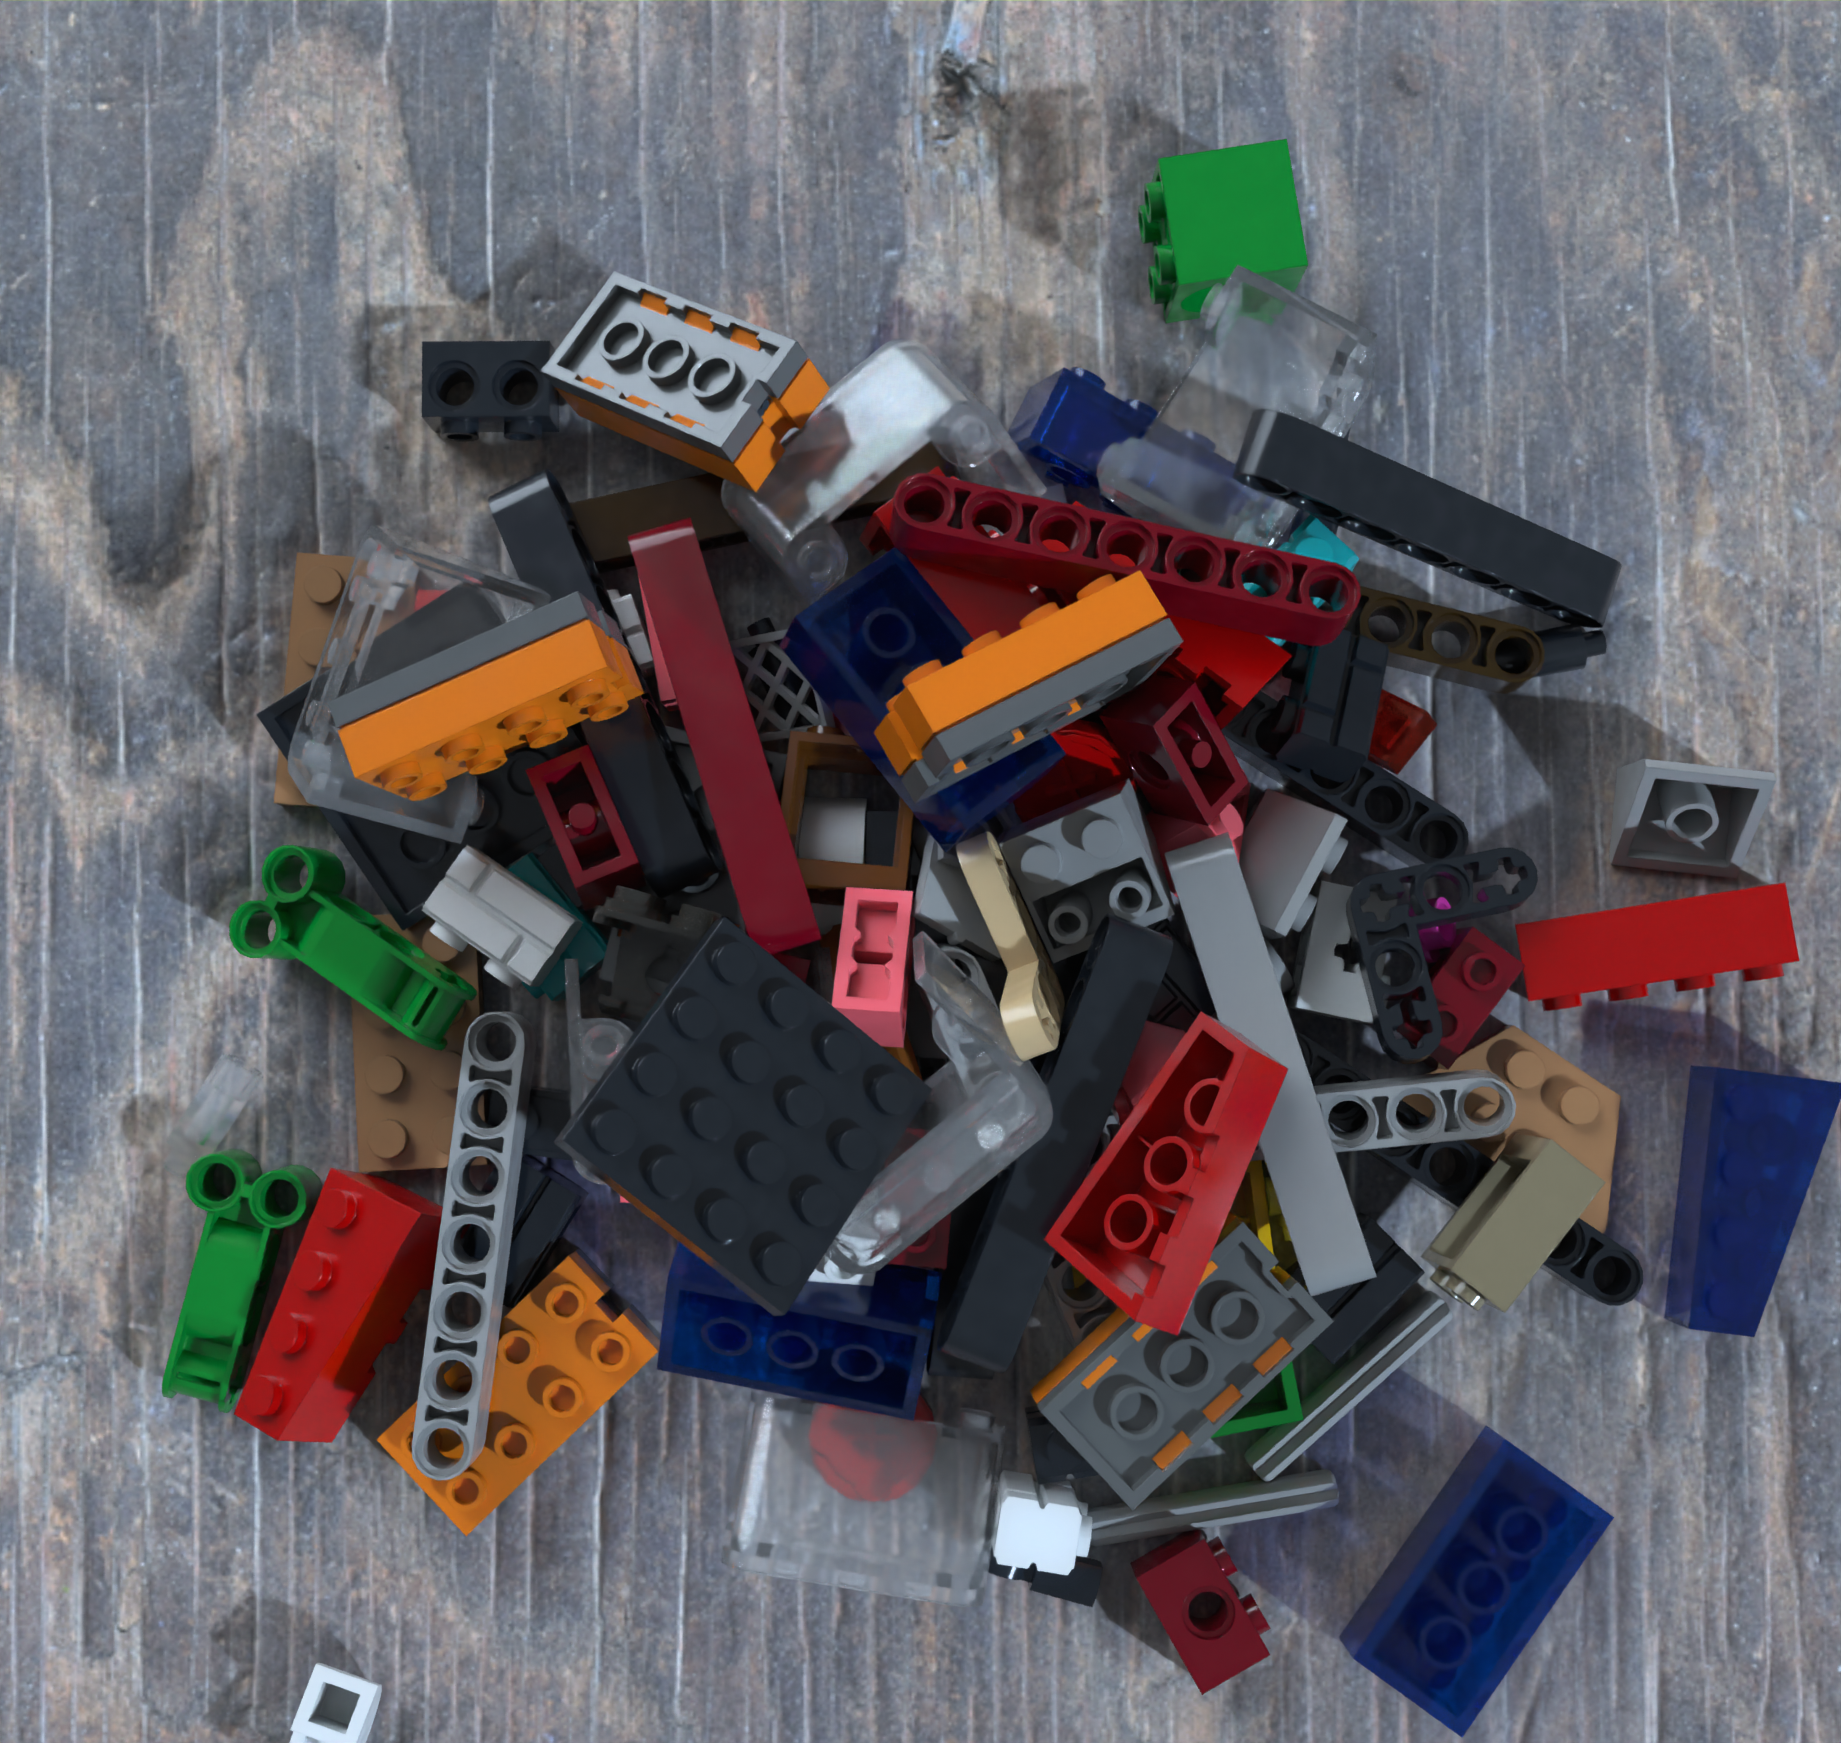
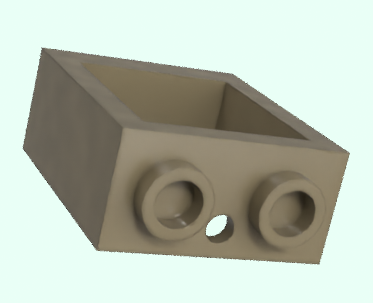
M1516 1133L1420 1256L1436 1269L1429 1279L1461 1304L1465 1302L1476 1311H1479L1484 1304H1487L1506 1313L1606 1182L1552 1139Z

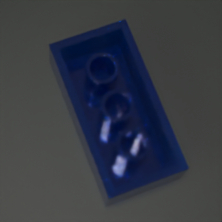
M894 547L797 614L779 646L944 852L947 853L956 844L960 843L1040 782L1066 753L1052 735L1049 734L939 792L914 803L901 781L904 775L899 777L876 738L874 731L885 715L890 713L886 703L904 690L905 686L902 680L909 673L936 659L945 667L963 658L961 651L973 642L974 639L907 556Z
M678 1241L667 1278L657 1370L913 1421L934 1326L942 1273L906 1265L877 1262L873 1286L807 1281L787 1313L781 1316H773Z
M1486 1425L1347 1624L1339 1639L1354 1660L1460 1737H1463L1614 1517Z

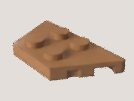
M1506 1025L1482 1039L1476 1046L1461 1052L1449 1070L1434 1069L1427 1073L1434 1074L1480 1069L1488 1070L1498 1075L1512 1092L1516 1103L1513 1121L1501 1134L1488 1138L1463 1141L1495 1161L1516 1133L1552 1139L1606 1182L1579 1217L1604 1234L1608 1221L1621 1101L1620 1095L1514 1025ZM1491 1087L1473 1089L1464 1101L1465 1113L1478 1119L1490 1117L1499 1106L1500 1096L1498 1091ZM1410 1094L1402 1099L1428 1118L1430 1117L1433 1103L1428 1097L1422 1094Z

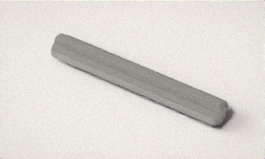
M1425 1291L1300 1403L1304 1420L1276 1425L1252 1445L1244 1455L1249 1466L1262 1480L1266 1482L1272 1481L1449 1323L1453 1317L1449 1306L1436 1293Z
M1322 1469L1275 1477L1272 1481L1268 1482L1256 1480L1148 1498L1143 1500L1134 1510L1125 1502L1088 1508L1087 1516L1092 1517L1090 1545L1097 1547L1335 1507L1339 1504L1337 1481L1330 1470Z

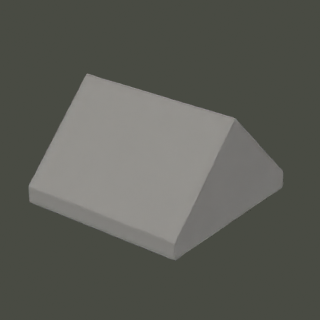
M1642 759L1617 768L1609 850L1610 864L1737 878L1776 784L1775 774L1772 772Z

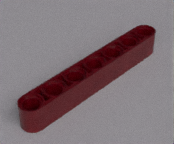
M918 473L907 477L899 484L894 494L889 536L893 545L902 554L913 559L1077 594L1085 586L1102 576L1112 574L1117 582L1141 570L1168 615L1309 646H1323L1335 640L1357 608L1361 598L1360 585L1356 576L1346 567L1330 561L929 473ZM915 510L931 513L937 520L929 523L913 520L908 513ZM990 525L997 528L1003 535L996 538L981 535L974 527ZM1047 539L1060 541L1070 551L1064 553L1054 552L1045 547L1042 541ZM1122 554L1127 556L1136 566L1122 567L1117 565L1110 559L1109 555ZM1182 568L1194 571L1200 576L1202 581H1187L1177 573L1176 569ZM1243 583H1254L1266 591L1268 597H1258L1251 594L1245 589ZM1310 597L1327 601L1332 606L1334 612H1325L1318 609L1312 603Z
M688 517L628 535L627 538L748 936L771 955L822 939L691 518Z

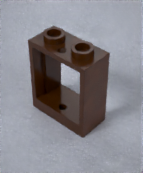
M812 726L807 728L806 732L790 731L781 809L810 902L844 906L846 887L909 891L914 823L918 802L914 803L903 782L901 783L893 866L798 858L808 769L899 777L874 733L871 735V738L845 736L842 730L830 726Z

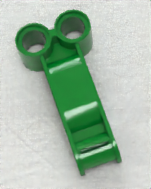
M282 845L274 849L266 857L262 867V883L265 891L268 893L265 901H248L240 905L233 913L229 924V936L234 948L240 954L249 958L279 960L298 958L404 1035L428 1048L444 1050L448 1044L445 1038L446 1033L466 1000L472 1001L476 998L477 990L459 975L341 894L346 882L345 869L342 861L334 853L324 849L297 845ZM306 864L308 868V879L305 886L302 888L300 883V873L303 866ZM273 919L276 925V933L270 942L268 928Z
M228 1149L200 1157L191 1165L186 1175L188 1196L197 1207L208 1211L164 1372L162 1382L163 1397L173 1398L177 1393L216 1403L218 1404L219 1411L229 1413L235 1405L247 1372L285 1227L312 1216L323 1188L320 1178L313 1170L303 1165H289L262 1174L258 1161L250 1153L241 1149ZM220 1163L228 1166L234 1172L236 1178L235 1189L230 1196L221 1194L215 1188L213 1182L214 1171ZM281 1179L292 1183L299 1196L298 1205L292 1213L281 1209L274 1197L275 1188Z

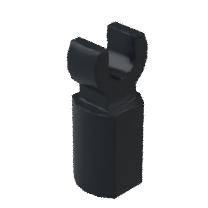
M992 1542L986 1560V1565H989L988 1573L1006 1579L1026 1581L1031 1591L1093 1607L1103 1570L1100 1561L1076 1556L1074 1569L1068 1575L1038 1571L1036 1563H1031L1028 1569L997 1564L996 1557L993 1555Z

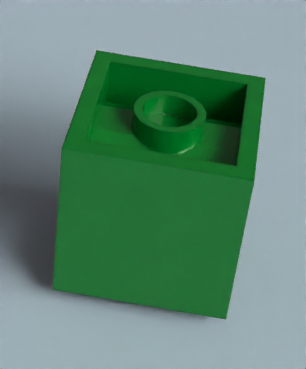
M1287 139L1158 158L1152 182L1144 184L1145 205L1138 206V223L1142 243H1152L1155 266L1148 267L1149 292L1153 305H1163L1165 324L1288 305L1308 267Z

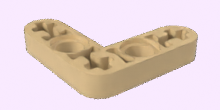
M988 831L956 844V850L967 883L1008 971L1000 1001V1013L1012 1047L1022 1061H1026L1057 1048L1065 1002L1059 979L1007 862L994 836Z

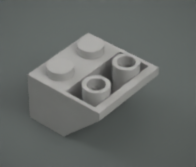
M1129 778L1010 828L999 843L1053 964L1088 950L1101 920L1108 913L1144 927L1171 917L1176 913L1156 838Z
M1266 789L1258 794L1246 817L1239 860L1263 937L1267 941L1286 937L1292 930L1297 932L1302 930L1317 902V897L1309 894L1311 888L1323 872L1328 875L1332 873L1348 844V840L1340 836L1348 821L1346 818L1271 789Z

